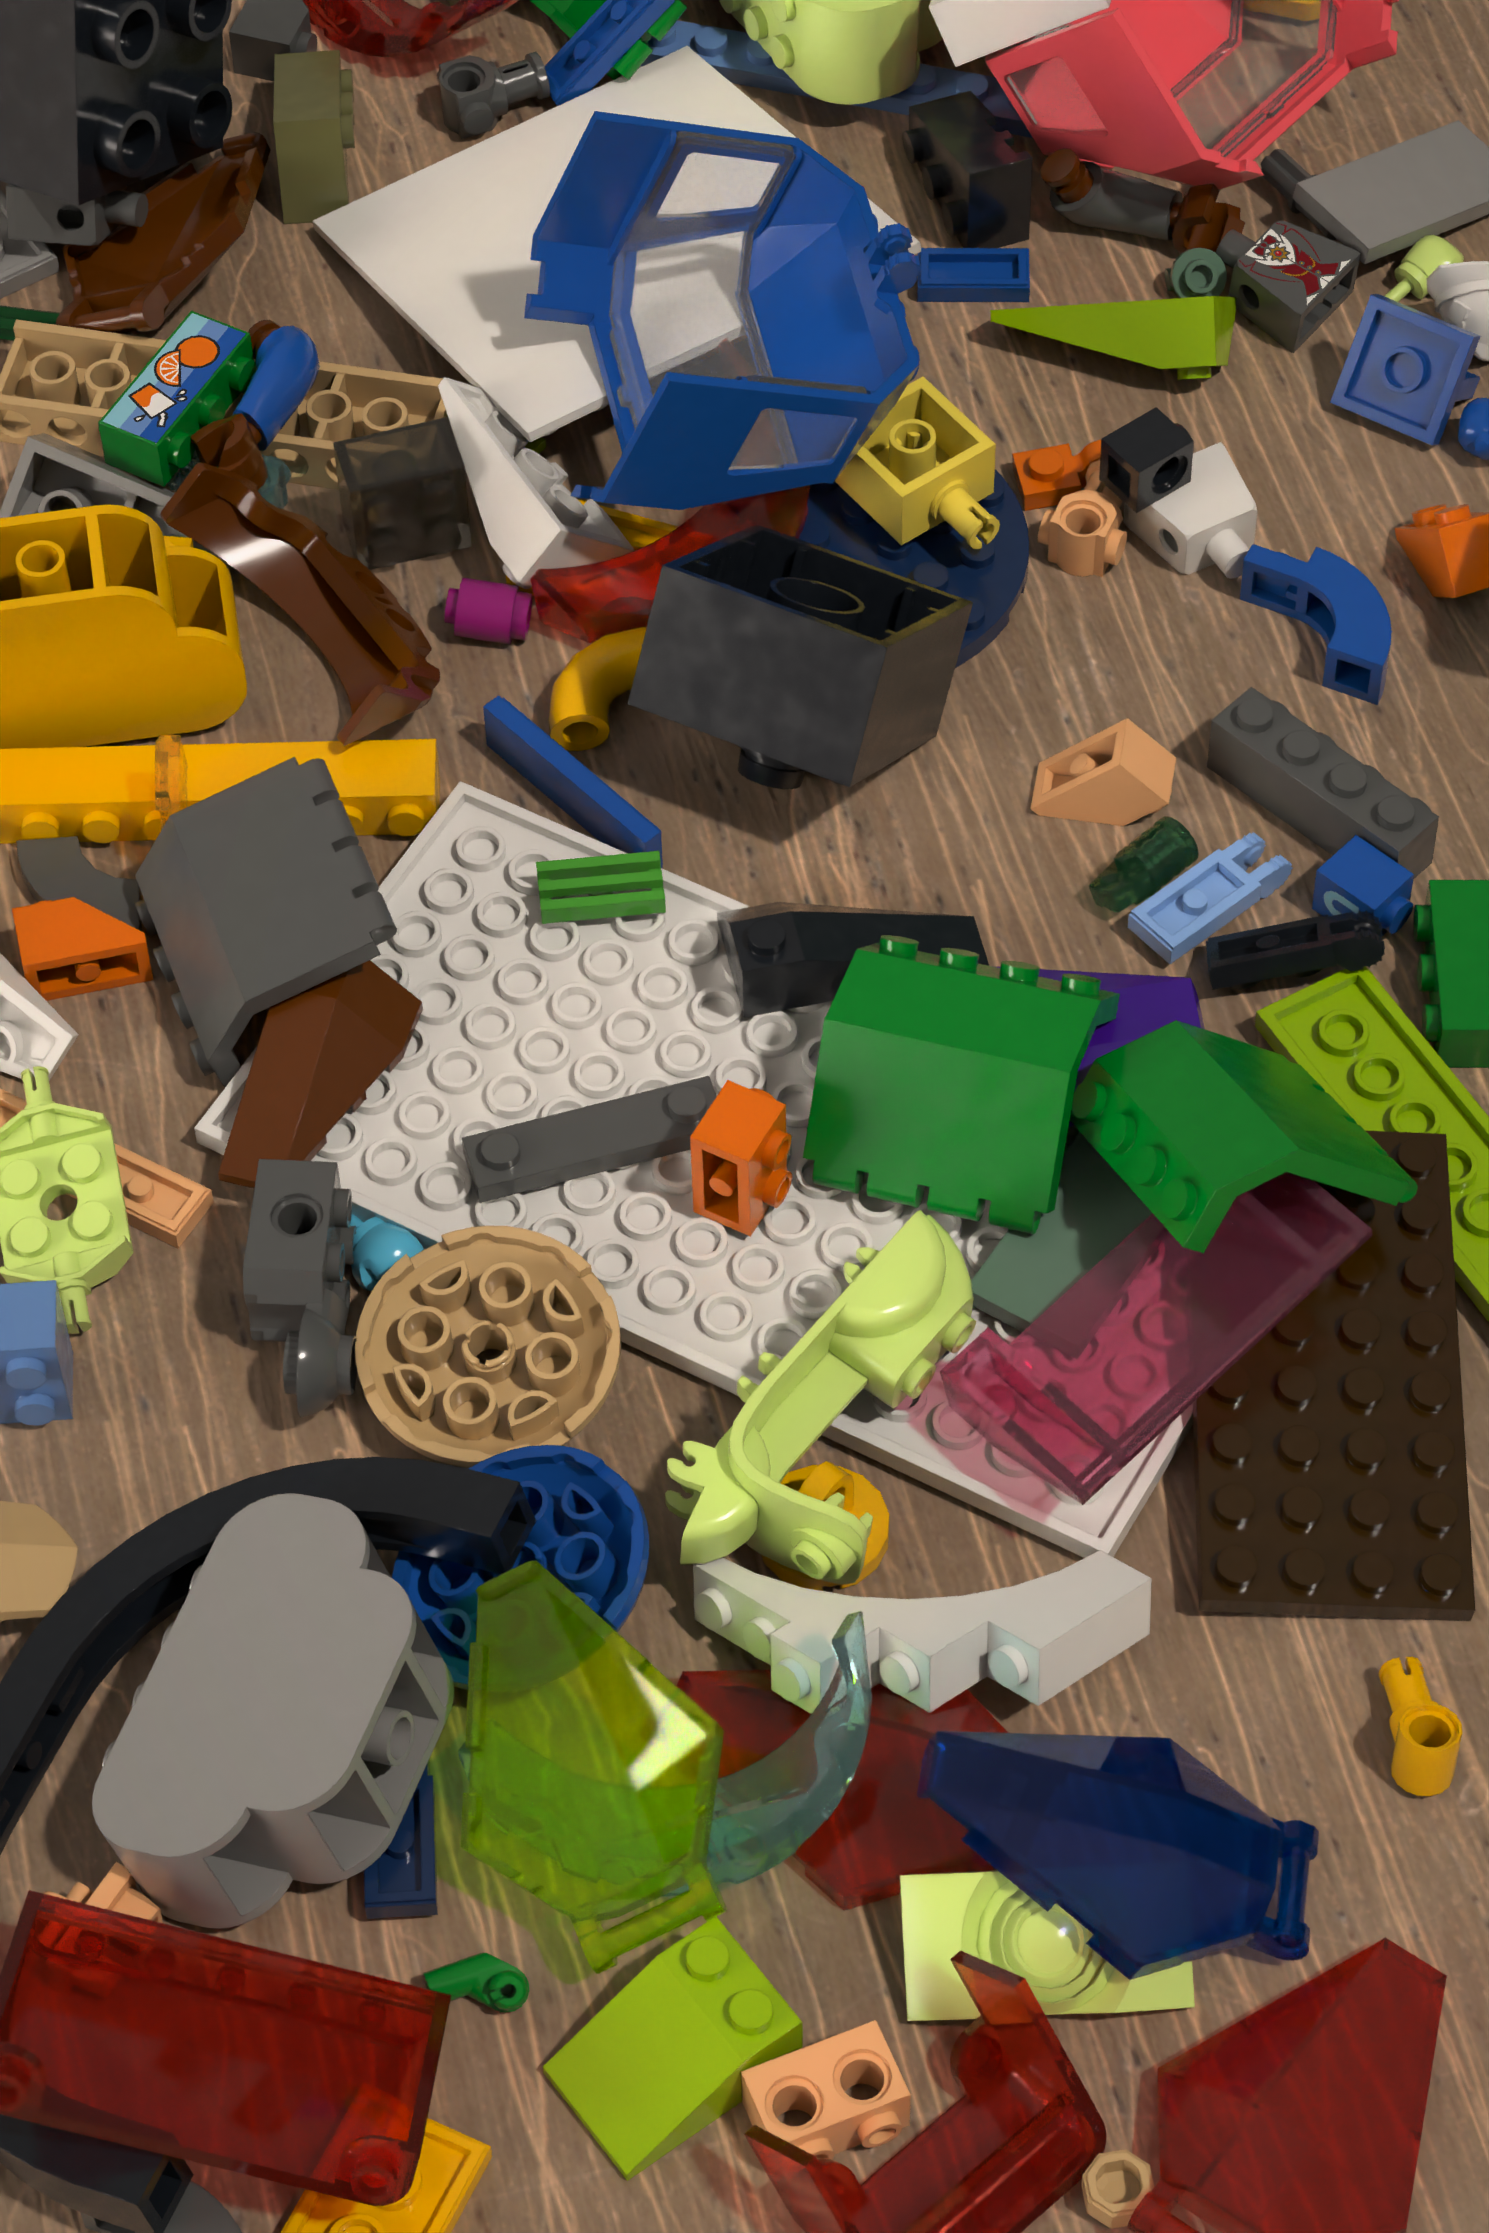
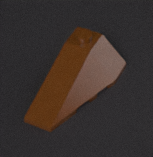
M369 960L269 1007L218 1172L219 1181L254 1189L259 1159L311 1161L327 1143V1133L348 1110L354 1113L367 1099L366 1090L384 1070L390 1073L403 1059L423 1010L422 1001Z

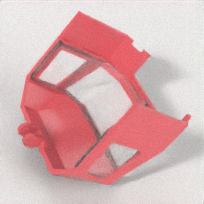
M1111 0L1109 8L985 56V62L1043 155L1049 156L1063 148L1071 149L1081 162H1094L1101 168L1112 169L1114 166L1192 187L1214 184L1220 190L1265 176L1257 162L1253 161L1354 68L1396 55L1398 32L1391 30L1392 3L1399 0Z

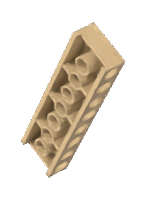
M16 319L13 326L15 339L0 374V442L25 445L28 436L45 433L95 455L104 456L98 422L166 340ZM319 361L320 369L312 388L265 451H260L268 468L267 480L431 503L454 434L438 388L443 378ZM241 392L226 410L223 419L233 415L245 392ZM196 450L191 461L184 468L193 469L196 464L201 463Z

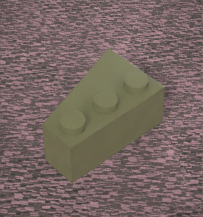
M340 50L274 54L273 126L284 224L312 223L313 220L349 204L347 149L355 148L353 126L355 125L352 69L341 70Z

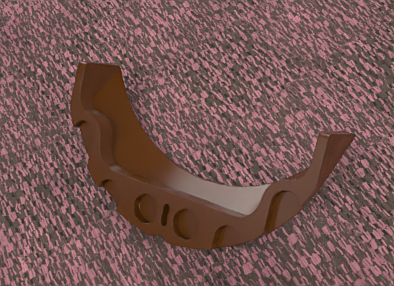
M205 463L196 464L163 508L160 516L167 525L192 538V540L214 553L250 580L283 609L319 648L339 677L351 706L352 717L337 736L343 746L349 745L425 706L432 697L433 689L440 682V671L426 661L425 658L432 648L417 623L400 606L397 598L361 561L343 555L333 548L326 540L328 533L306 516L280 509L265 500L257 491L259 485L237 473Z

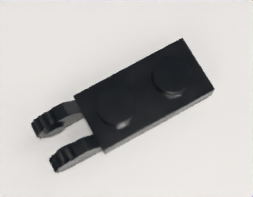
M1359 910L1357 914L1349 912L1334 916L1323 915L1208 938L1206 950L1212 990L1225 987L1246 989L1255 986L1261 980L1286 975L1307 977L1320 972L1323 968L1336 966V964L1350 972L1362 970L1364 966L1370 968L1371 965H1377V962L1382 961V956L1385 955L1384 941H1382L1381 932L1382 925L1379 922V917H1375L1374 913H1368L1367 910L1365 912H1360Z

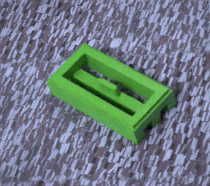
M659 851L536 862L542 924L666 912ZM650 889V891H640V892H629V893H618V894H614V892H618V891ZM589 894V896L552 900L553 897Z

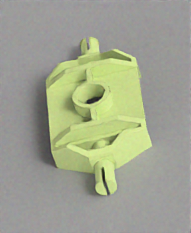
M36 1066L33 1067L34 1075L29 1068L21 1073L27 1105L24 1110H21L0 1128V1243L4 1266L0 1267V1274L7 1283L56 1280L68 1333L77 1334L79 1333L78 1325L83 1332L88 1331L92 1327L86 1295L92 1294V1287L117 1275L134 1252L111 1124L103 1113L62 1105L52 1101L48 1078L49 1071L45 1067ZM64 1194L77 1196L76 1209L69 1217L63 1220L47 1218V1209L56 1197Z

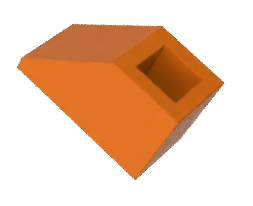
M1446 504L1435 505L1411 513L1413 523L1394 528L1397 541L1433 597L1457 598L1489 588V512H1470L1468 504L1447 508Z

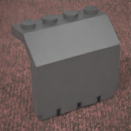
M293 757L170 815L135 874L144 897L143 900L135 903L137 912L148 934L151 937L158 934L162 945L153 949V953L168 982L177 981L180 991L172 994L171 999L186 1029L194 1026L198 1035L197 1039L189 1042L192 1053L203 1074L208 1076L215 1072L224 1087L228 1085L242 1066L232 1048L236 1045L237 1040L254 1014L381 955L377 945L391 939L397 932L382 894L378 892L379 886L362 847L358 846V837L343 802L338 800L339 793L323 759L316 758L299 765L296 758Z

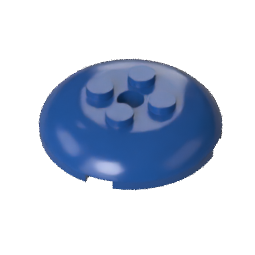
M537 1445L509 1450L485 1459L469 1468L470 1470L520 1482L536 1519V1523L508 1576L436 1557L404 1551L398 1552L392 1578L407 1593L437 1650L446 1663L454 1686L489 1694L515 1693L544 1686L568 1675L592 1659L612 1640L628 1619L640 1596L649 1563V1531L646 1516L637 1495L628 1482L608 1467L601 1458L577 1448L559 1445Z

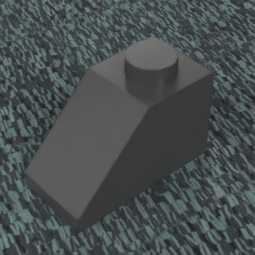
M247 0L229 31L234 73L274 81V54L317 51V36L311 33L309 9L303 0Z

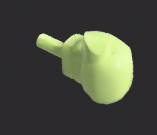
M1435 235L1424 236L1414 244L1402 259L1401 264L1395 269L1394 274L1398 284L1384 297L1399 302L1410 292L1418 299H1423L1429 294L1427 292V278L1439 265L1462 263L1464 256L1446 239Z

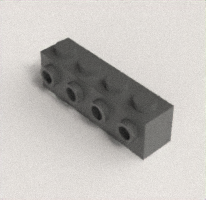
M1250 687L1211 720L1207 767L1332 856L1357 835L1412 872L1414 878L1432 863L1439 816L1433 813L1423 801L1410 797L1384 779L1377 769L1370 765H1364L1339 748L1329 736L1316 732L1293 716L1280 702L1270 700L1253 687Z

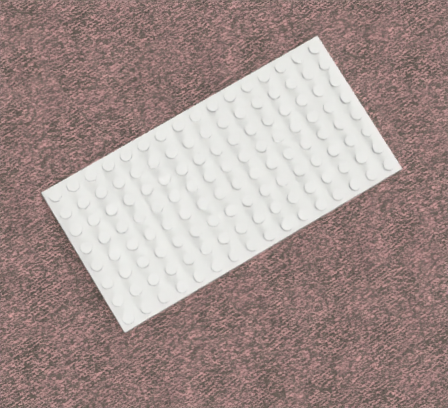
M460 781L378 889V892L382 894L397 932L391 939L377 945L381 955L370 961L421 1000L423 1010L403 1059L390 1073L386 1070L381 1073L366 1090L367 1099L354 1113L350 1110L345 1113L327 1133V1143L311 1160L337 1162L341 1188L351 1189L352 1214L363 1221L376 1216L385 1222L398 1225L413 1234L424 1249L442 1242L441 1235L478 1226L517 1227L554 1238L570 1247L591 1265L592 1272L604 1286L608 1295L612 1297L618 1315L622 1342L737 1396V1382L742 1375L757 1385H760L767 1377L758 1370L759 1357L763 1352L774 1354L782 1360L850 1285L845 1280L843 1272L846 1261L864 1270L866 1266H863L856 1258V1250L858 1248L870 1247L881 1251L918 1210H922L926 1216L931 1215L949 1233L962 1253L970 1279H973L1008 1231V1228L989 1224L988 1217L991 1201L986 1200L983 1216L977 1222L928 1210L927 1201L930 1188L928 1186H925L923 1200L917 1208L867 1196L869 1176L867 1172L864 1175L862 1188L857 1194L813 1183L812 1176L815 1161L803 1158L824 1019L833 1001L743 1017L718 926L717 913L750 906L661 868L665 893V913L542 924L536 862L628 853ZM650 889L618 891V892H614V894H618V893H629V892H640V891H650ZM589 894L553 897L552 900L589 896ZM257 1047L195 1126L194 1130L198 1144L224 1155ZM705 1076L710 1077L716 1096L727 1080L748 1089L757 1088L766 1091L777 1101L786 1104V1133L792 1136L791 1146L787 1154V1171L792 1173V1182L782 1204L778 1208L769 1207L751 1237L693 1212L691 1150L479 1203L463 1154L462 1137ZM1074 1125L1068 1129L1065 1151L1080 1132ZM1170 1232L1079 1361L973 1306L971 1318L976 1320V1325L971 1336L958 1352L953 1354L947 1350L935 1363L936 1371L932 1380L917 1398L912 1399L907 1395L897 1407L892 1409L863 1388L822 1435L1083 1558L1099 1550L1114 1557L1193 1425L1188 1249L1182 1247Z

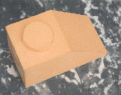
M1126 718L1039 762L1030 809L1039 816L1125 826L1148 814L1156 813L1169 804L1176 757L1130 719Z

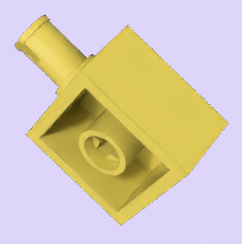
M922 376L906 386L896 405L837 477L835 482L901 546L944 521L949 523L973 549L982 548V542L976 535L987 545L995 538L999 531V520L995 516L990 515L978 503L994 493L996 444Z

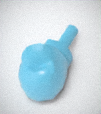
M354 1214L351 1215L350 1226L357 1227L353 1239L354 1262L351 1265L352 1273L359 1286L367 1291L372 1292L381 1277L405 1254L411 1258L424 1250L422 1244L413 1234L398 1225L385 1222L376 1216L363 1222Z

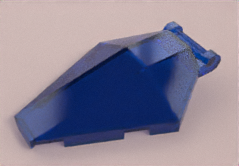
M937 1731L927 1743L919 1779L918 1798H930L963 1825L968 1832L961 1840L1048 1912L1056 1903L1088 1929L1092 1936L1086 1944L1129 1980L1179 1966L1183 1962L1202 1959L1207 1953L1241 1946H1248L1286 1961L1299 1960L1308 1954L1311 1933L1304 1920L1310 1861L1318 1853L1319 1831L1315 1826L1301 1820L1282 1822L1268 1816L1171 1738ZM1278 1858H1281L1276 1919L1265 1916L1276 1888Z

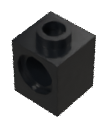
M1155 407L1101 439L1099 480L1135 513H1138L1191 482L1194 441L1182 425L1173 423Z

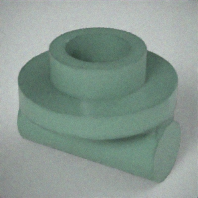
M1192 248L1184 251L1176 258L1172 268L1165 269L1164 273L1167 290H1174L1179 298L1219 296L1227 280L1224 262L1219 255L1206 248Z

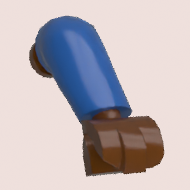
M271 320L259 321L248 331L251 336L253 357L256 360L257 370L233 415L204 426L190 437L201 463L215 467L218 466V468L237 473L259 485L257 491L264 485L268 477V468L260 451H265L304 400L312 388L320 369L316 345L308 334L295 326L280 327Z

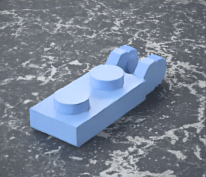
M1254 832L1252 834L1249 833L1223 851L1217 849L1131 910V913L1128 914L1127 928L1166 962L1172 964L1260 901V898L1265 899L1275 889H1279L1288 880V876L1293 869L1291 867L1292 864L1283 856L1276 855L1269 862H1265L1251 873H1247V868L1249 866L1252 867L1265 851L1264 847L1266 846L1265 841Z

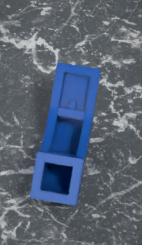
M1252 544L1243 560L1240 600L1295 618L1315 629L1327 644L1322 686L1378 705L1386 682L1392 631L1387 607L1376 587L1355 566L1319 547L1315 548L1307 563L1290 557L1285 553L1275 552Z

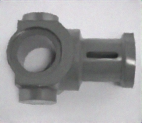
M537 52L525 55L524 60L498 68L492 61L487 62L482 58L471 55L439 64L437 81L440 84L444 125L449 130L459 134L461 139L492 131L498 122V117L507 114L509 104L536 97L538 100L550 97V85L545 66Z

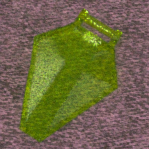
M538 1561L526 1562L480 1585L476 1589L478 1595L476 1642L470 1643L465 1747L471 1752L469 1793H463L461 1848L478 1861L570 1919L583 1952L596 1974L617 1966L618 1956L700 1916L709 1921L727 1912L720 1889L707 1865L724 1735L723 1728ZM687 1882L689 1890L605 1931L603 1930L600 1921L625 1915L682 1887Z

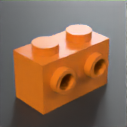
M727 1080L690 1136L693 1212L751 1237L769 1207L778 1208L782 1204L792 1182V1173L787 1171V1154L791 1146L792 1136L786 1133V1104L777 1101L766 1091L757 1088L748 1089Z

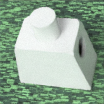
M1221 442L1193 453L1191 482L1138 513H1135L1124 503L1123 522L1180 574L1190 575L1216 564L1227 578L1232 579L1242 575L1243 560L1255 540L1257 507L1228 451Z

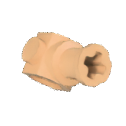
M1100 460L1089 465L1085 475L1087 484L1084 490L1063 496L1055 511L1048 509L1045 512L1038 532V543L1048 545V561L1056 563L1064 572L1074 576L1097 575L1103 577L1109 564L1118 565L1126 545L1127 532L1119 530L1123 520L1122 511L1120 510L1123 501L1099 480Z

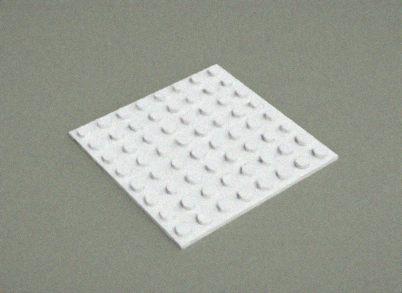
M688 46L640 67L630 80L621 76L312 221L314 230L472 386L481 388L498 411L529 442L542 436L550 435L557 429L585 415L599 411L609 404L588 325L524 318L527 293L538 294L541 261L530 260L533 234L594 111L796 138ZM696 149L687 151L657 210L752 200L758 194L775 160ZM868 199L872 214L877 217L878 233L881 231L880 228L883 229L886 225L898 224ZM743 228L637 247L630 319L649 386L663 378L666 372H676L690 364L703 360L706 356L739 340L746 339L735 303ZM911 235L913 243H911V247L908 250L915 255L921 252V244Z

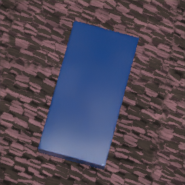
M921 248V252L918 253L922 270L919 271L920 275L917 276V302H1029V248Z

